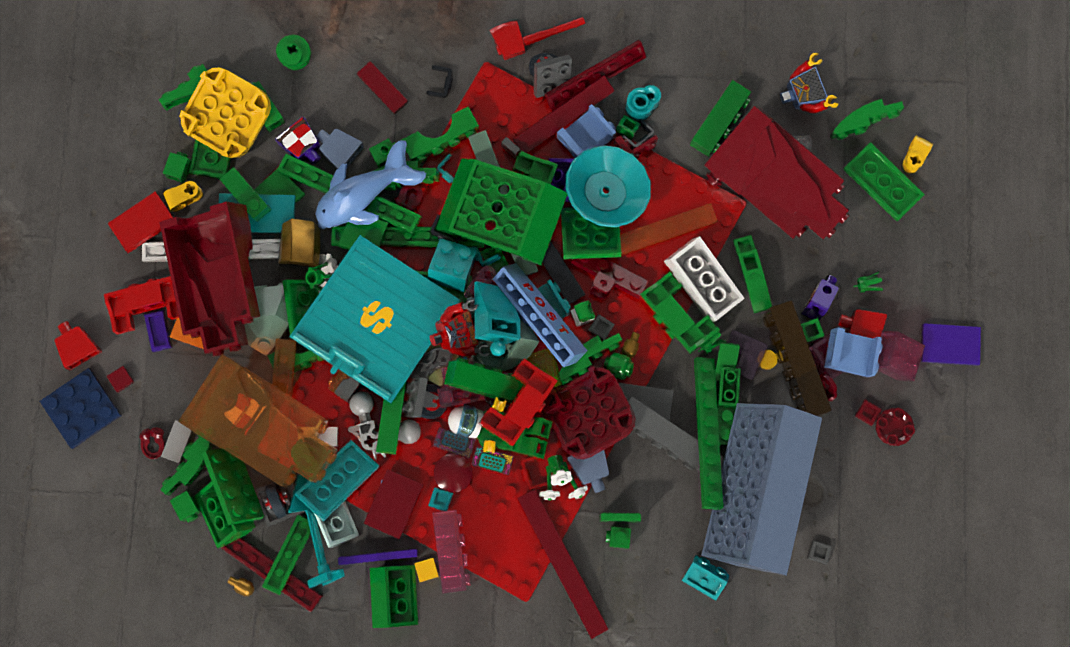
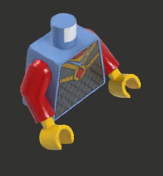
M818 53L811 54L809 60L797 67L792 73L787 84L788 91L780 93L783 104L792 101L795 109H801L813 114L828 109V106L832 108L838 106V103L831 104V101L837 97L834 95L827 96L817 68L813 67V65L822 63V59L817 62L814 61Z

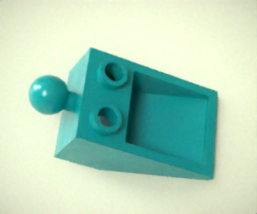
M476 281L474 282V305H477L475 310V339L493 342L490 346L491 353L495 356H501L505 353V344L521 339L520 318L514 305L497 285Z

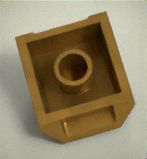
M293 218L283 223L278 263L309 267L319 265L320 229L316 223Z

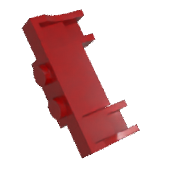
M171 276L161 279H149L146 283L131 284L128 288L104 294L112 331L117 335L135 330L133 315L166 307L168 318L171 320L179 318Z
M522 359L512 374L514 378L524 385L505 413L502 415L492 407H489L478 423L510 446H514L525 428L529 429L535 421L533 416L536 412L540 413L546 405L544 400L557 383L555 378L540 370L526 359Z

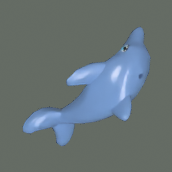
M406 140L396 142L390 149L384 170L372 171L346 179L347 164L343 163L335 171L330 182L329 191L321 198L317 205L315 215L318 220L319 229L337 227L347 222L355 225H370L379 220V215L364 209L391 182L415 186L426 178L425 171L414 170L406 165Z

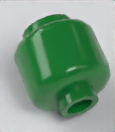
M613 353L610 358L607 357L605 359L604 368L609 370L616 379L625 380L631 376L634 363L629 356Z

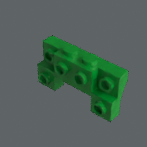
M521 151L518 153L512 171L551 185L558 164ZM502 204L498 206L496 212H500L502 210Z
M668 272L659 281L643 291L640 296L653 310V318L657 323L665 325L667 328L665 332L671 339L675 337L687 352L691 354L720 332L718 326H715L708 315L695 325V322L672 297L683 286L673 277L671 272Z

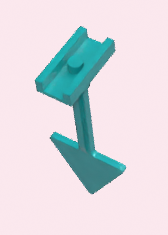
M301 469L297 475L288 512L305 511L307 515L319 573L318 576L307 581L309 588H313L320 584L323 586L345 577L343 569L330 570L329 564L326 561L316 516L295 496V493L310 479L304 470Z

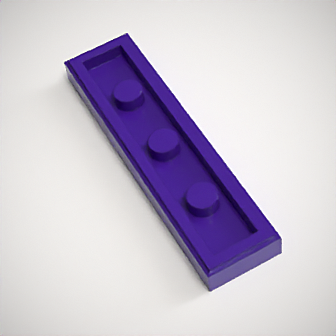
M417 549L343 556L338 558V565L419 557Z

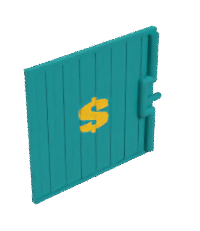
M359 235L289 337L333 365L330 370L331 374H335L339 369L389 403H392L430 347V335L437 333L435 323L440 320L447 307L459 303L460 299Z

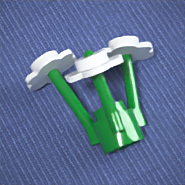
M320 254L319 265L309 267L305 276L306 282L310 285L311 289H318L319 293L327 283L325 280L332 276V274L328 273H333L337 269V260L332 258L331 254Z
M554 455L547 459V490L541 491L539 497H544V500L549 501L555 500L556 497L561 495L559 491L552 490V485L563 486L571 482L574 492H571L568 498H582L586 494L585 491L588 490V487L586 485L578 488L568 469L567 462L563 461L562 456Z

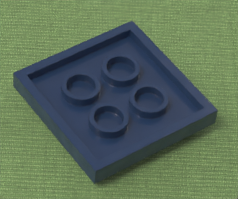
M87 368L39 401L71 449H74L122 416L90 368Z

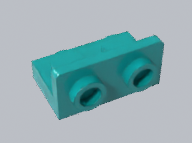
M548 280L546 284L537 288L561 319L570 314L569 309L571 306L566 298H561L559 294L561 290L556 282L552 283L551 280Z
M695 555L682 581L716 601L728 583L729 574L725 569L710 564L706 558Z

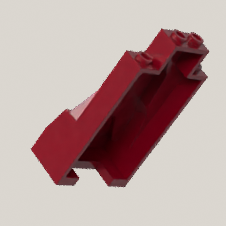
M754 106L704 165L736 193L745 197L792 239L796 236L798 238L801 237L807 230L804 228L805 225L822 239L826 236L830 238L836 232L834 227L838 222L843 224L850 216L847 214L850 209L833 196L834 192L838 195L845 187L842 184L845 180L758 106Z
M226 201L210 206V211L189 218L174 217L159 222L183 335H191V338L201 337L204 353L213 354V357L224 355L226 350H230V352L242 350L241 346L248 345L244 324L254 322L253 319L260 317L248 260L249 252L253 249L246 205Z

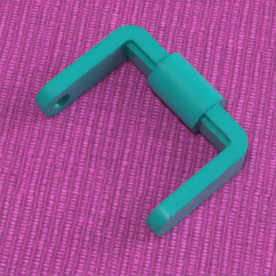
M450 153L437 166L438 172L442 174L441 177L449 184L453 183L454 177L447 171H444L442 167L452 157Z
M472 247L477 249L475 260L479 261L482 267H486L501 258L500 254H497L483 261L478 247Z

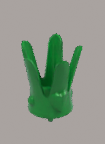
M879 271L868 277L857 278V285L853 287H858L860 293L883 291V288L870 286L882 282V278H878V276L872 277L877 275Z
M718 332L709 341L702 344L698 352L704 350L708 354L713 348L720 345V341H727L718 339L721 336V333Z

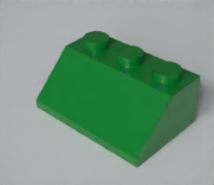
M212 481L194 496L217 549L246 536L256 528L254 521L228 525Z
M415 565L370 568L372 627L389 628L418 625Z

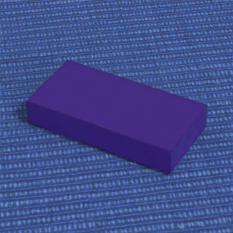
M161 310L145 314L144 317L152 352L172 348L165 312Z

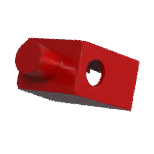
M855 310L851 317L841 314L838 325L848 328L846 333L873 339L881 337L887 314Z
M68 321L58 325L62 335L57 337L54 342L65 369L71 371L102 352L83 328L76 326L72 329Z

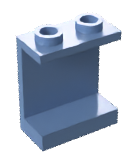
M591 104L584 115L568 128H561L557 132V139L576 158L586 149L608 144L615 138L616 128L612 122H607L604 119V114L598 107L595 108Z
M839 327L831 329L824 367L864 377L875 376L879 370L878 358L883 348L882 338L876 337L872 339L846 333L845 329Z

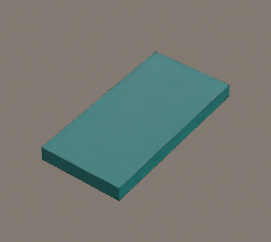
M219 193V204L226 201L240 204L232 194ZM259 194L272 210L258 222L248 213L251 233H281L282 224L291 218L295 219L296 196Z
M350 440L295 493V496L324 522L379 468V465Z

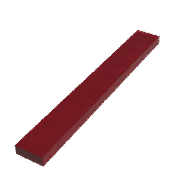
M534 489L517 498L590 638L593 639L609 630L536 490Z

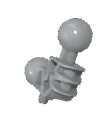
M363 391L357 392L350 398L349 407L355 415L359 416L360 424L350 426L348 431L358 438L363 448L372 450L376 460L377 454H379L376 452L377 441L373 443L372 447L367 444L369 437L378 439L379 432H376L378 428L375 420H371L370 416L374 401L370 394ZM411 419L402 421L398 440L405 444L416 442L421 435L419 424ZM381 453L383 457H386L387 453Z

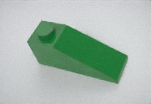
M235 167L220 178V181L240 204L246 205L247 212L255 221L258 222L272 210Z

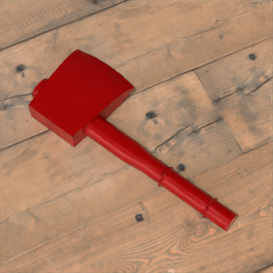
M583 17L576 20L573 19V21L524 37L521 35L517 21L500 24L489 31L496 44L498 55H502L503 59L507 60L524 54V46L555 34L558 35V33L575 27L577 28L584 25L585 20Z

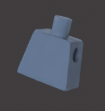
M334 129L330 135L326 131L321 130L316 136L323 143L319 148L322 155L336 170L343 163L347 164L348 168L364 148L360 140L339 129Z
M604 450L584 460L576 459L572 456L567 457L570 466L583 486L591 483L595 493L606 489L602 478L609 476V470Z

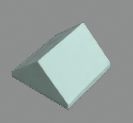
M345 501L324 522L315 514L328 548L336 547L359 536Z

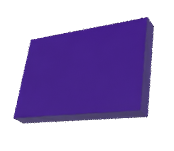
M922 324L921 362L980 365L981 327Z

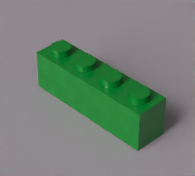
M732 80L693 137L690 146L708 157L712 152L715 153L721 146L718 142L722 137L725 139L731 131L729 128L731 123H736L741 116L739 113L741 108H746L750 103L751 99L749 96L751 91Z
M463 358L449 361L444 380L445 385L494 399L498 397V400L507 401V403H512L524 385L514 378L512 373L505 375L502 374L500 369H485V365L479 363L472 365Z

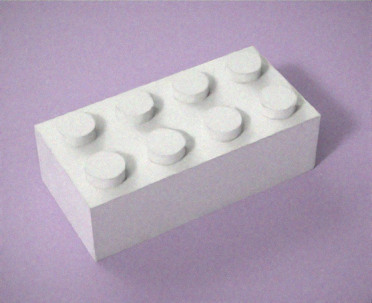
M700 236L693 238L664 260L704 317L708 315L712 322L717 321L745 299Z

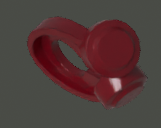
M405 185L401 189L399 196L394 198L397 205L410 211H415L422 201L423 192L419 185ZM410 189L416 190L417 197L411 199L409 204H405L407 191Z
M822 372L819 376L828 401H833L837 397V386L827 373Z
M153 427L151 430L147 428L139 435L141 450L149 459L159 458L164 450V430L161 428ZM150 436L154 437V441L159 445L157 452H150L148 449Z

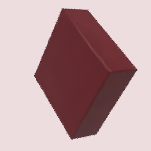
M121 366L107 375L108 380L117 393L134 383L125 366Z
M865 399L856 412L855 417L872 426L882 409Z

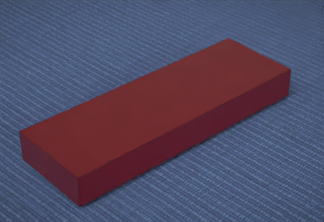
M371 61L356 73L394 115L408 103V100Z

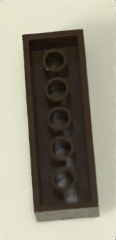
M792 300L770 307L764 313L763 322L766 328L769 327L771 344L776 346L778 352L776 353L777 361L779 364L782 363L784 380L789 383L791 388L789 389L790 397L792 400H795L797 405L795 409L818 417L829 413L832 409Z

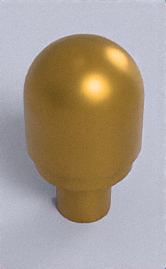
M633 332L631 338L624 342L622 347L623 355L630 358L635 357L639 349L637 341L640 334Z
M230 576L227 583L234 586L233 590L245 597L253 594L254 585L252 582L240 577L238 580Z

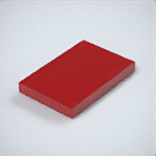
M155 191L110 221L108 225L125 251L130 253L161 232L159 222L174 217Z

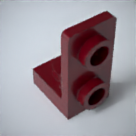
M621 135L614 139L613 145L633 154L638 159L641 156L640 153L645 150L650 151L657 146L658 136H653L632 151L629 141L623 139Z

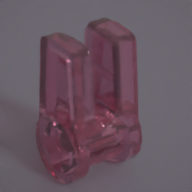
M485 266L478 271L467 288L464 297L466 299L469 297L474 298V282L476 281L492 284L494 282L493 278L496 276L495 269L491 266Z

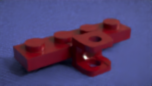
M605 258L573 259L571 263L596 276L591 286L590 294L601 300L608 297L613 286L639 299L640 294L648 283L647 280Z

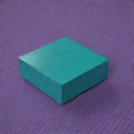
M435 487L428 506L447 512L453 493Z

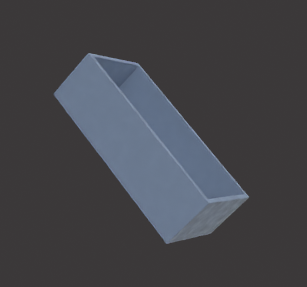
M737 403L721 469L723 508L721 510L712 509L701 556L739 567L787 576L821 426V417L787 405Z

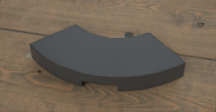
M442 347L431 349L424 354L409 378L422 377L429 379V376L435 370L448 367V363L452 361L454 354H451L449 350Z

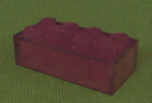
M457 510L432 513L442 594L468 590L467 586H471L470 574L465 573V566H468L467 554H463L462 546H466L465 535L460 533V527L463 526L462 514H458Z

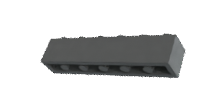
M628 397L627 399L636 418L634 427L636 431L634 433L643 439L647 437L652 440L651 444L656 448L667 450V455L671 458L682 460L686 468L692 471L695 469L700 472L698 440L634 397ZM720 455L722 469L724 457Z

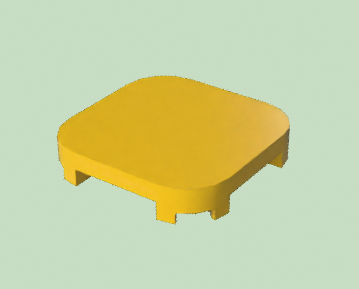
M219 67L211 68L200 75V82L185 109L181 110L179 117H181L183 132L220 153L222 156L240 158L251 149L269 116L271 103L268 95L260 88L226 69Z

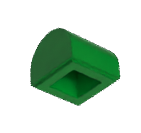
M624 115L615 131L620 135L624 134L632 141L641 124Z

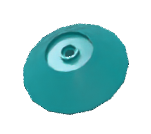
M600 145L584 150L573 159L566 173V192L571 205L584 219L599 226L619 227L632 223L645 212L651 198V181L645 167L633 154L618 147Z

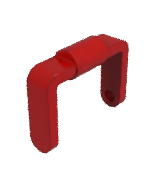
M530 457L521 461L523 469L521 474L530 490L547 486V482L535 486L531 485L530 473L526 468L525 462L538 459L537 457Z

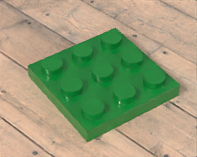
M574 208L562 209L563 259L621 257L620 227L599 226L584 219Z

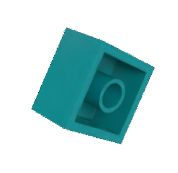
M440 238L428 269L427 279L435 284L464 292L475 263L477 249Z

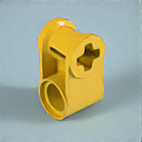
M916 135L903 160V170L910 174L915 173L923 165L933 143Z
M188 181L166 190L163 195L170 211L175 212L199 201L203 196V191L195 182Z

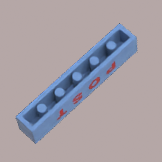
M518 264L504 266L497 273L493 281L563 367L577 363L587 352V349Z

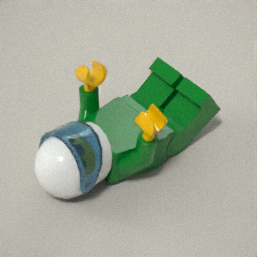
M496 397L494 404L490 407L503 415L505 412L502 411H504L507 401L502 402ZM463 404V406L455 407L450 412L448 424L453 433L456 434V437L478 439L479 444L483 447V452L495 453L496 447L504 451L508 450L544 459L548 442L539 438H549L551 421L535 417L529 429L525 428L514 446H510L478 424L486 411L479 410L472 405ZM544 424L545 431L541 434L542 425ZM539 443L541 448L540 451L536 453L537 446Z

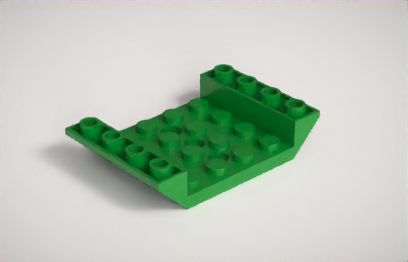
M462 158L435 230L452 236L455 234L520 256L523 260L542 265L566 201L567 192L546 182L476 159ZM503 185L509 186L507 194L500 193V188ZM496 203L503 205L500 212L493 211V206ZM495 221L496 227L491 231L487 230V223Z

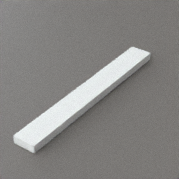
M252 239L253 249L249 252L248 260L279 259L281 239ZM164 242L143 243L142 261L168 262Z

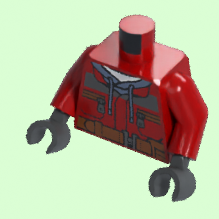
M473 297L467 298L466 303L460 302L446 308L440 320L435 323L437 333L430 335V342L433 346L441 344L443 349L459 356L477 355V353L481 356L489 355L490 352L483 353L481 351L482 347H489L488 344L483 343L480 347L475 346L479 343L475 339V329L469 311H475L477 305H468L475 300Z

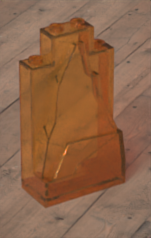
M223 354L178 421L282 487L290 486L294 482L296 472L311 482L317 483L321 481L326 474L325 469L328 464H332L337 457L336 452L338 449L319 438V435H323L328 428V419L239 362Z

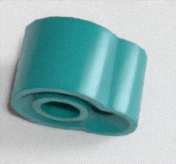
M654 85L633 89L626 101L627 115L636 121L640 119L645 120L651 116L652 111L659 105L661 99L660 89Z

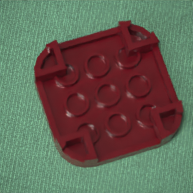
M595 366L588 368L589 372L556 390L553 388L546 400V406H544L545 414L548 415L562 444L561 447L566 453L576 459L584 460L596 455L627 437L635 427L636 418L634 411L618 380L609 370L596 368Z

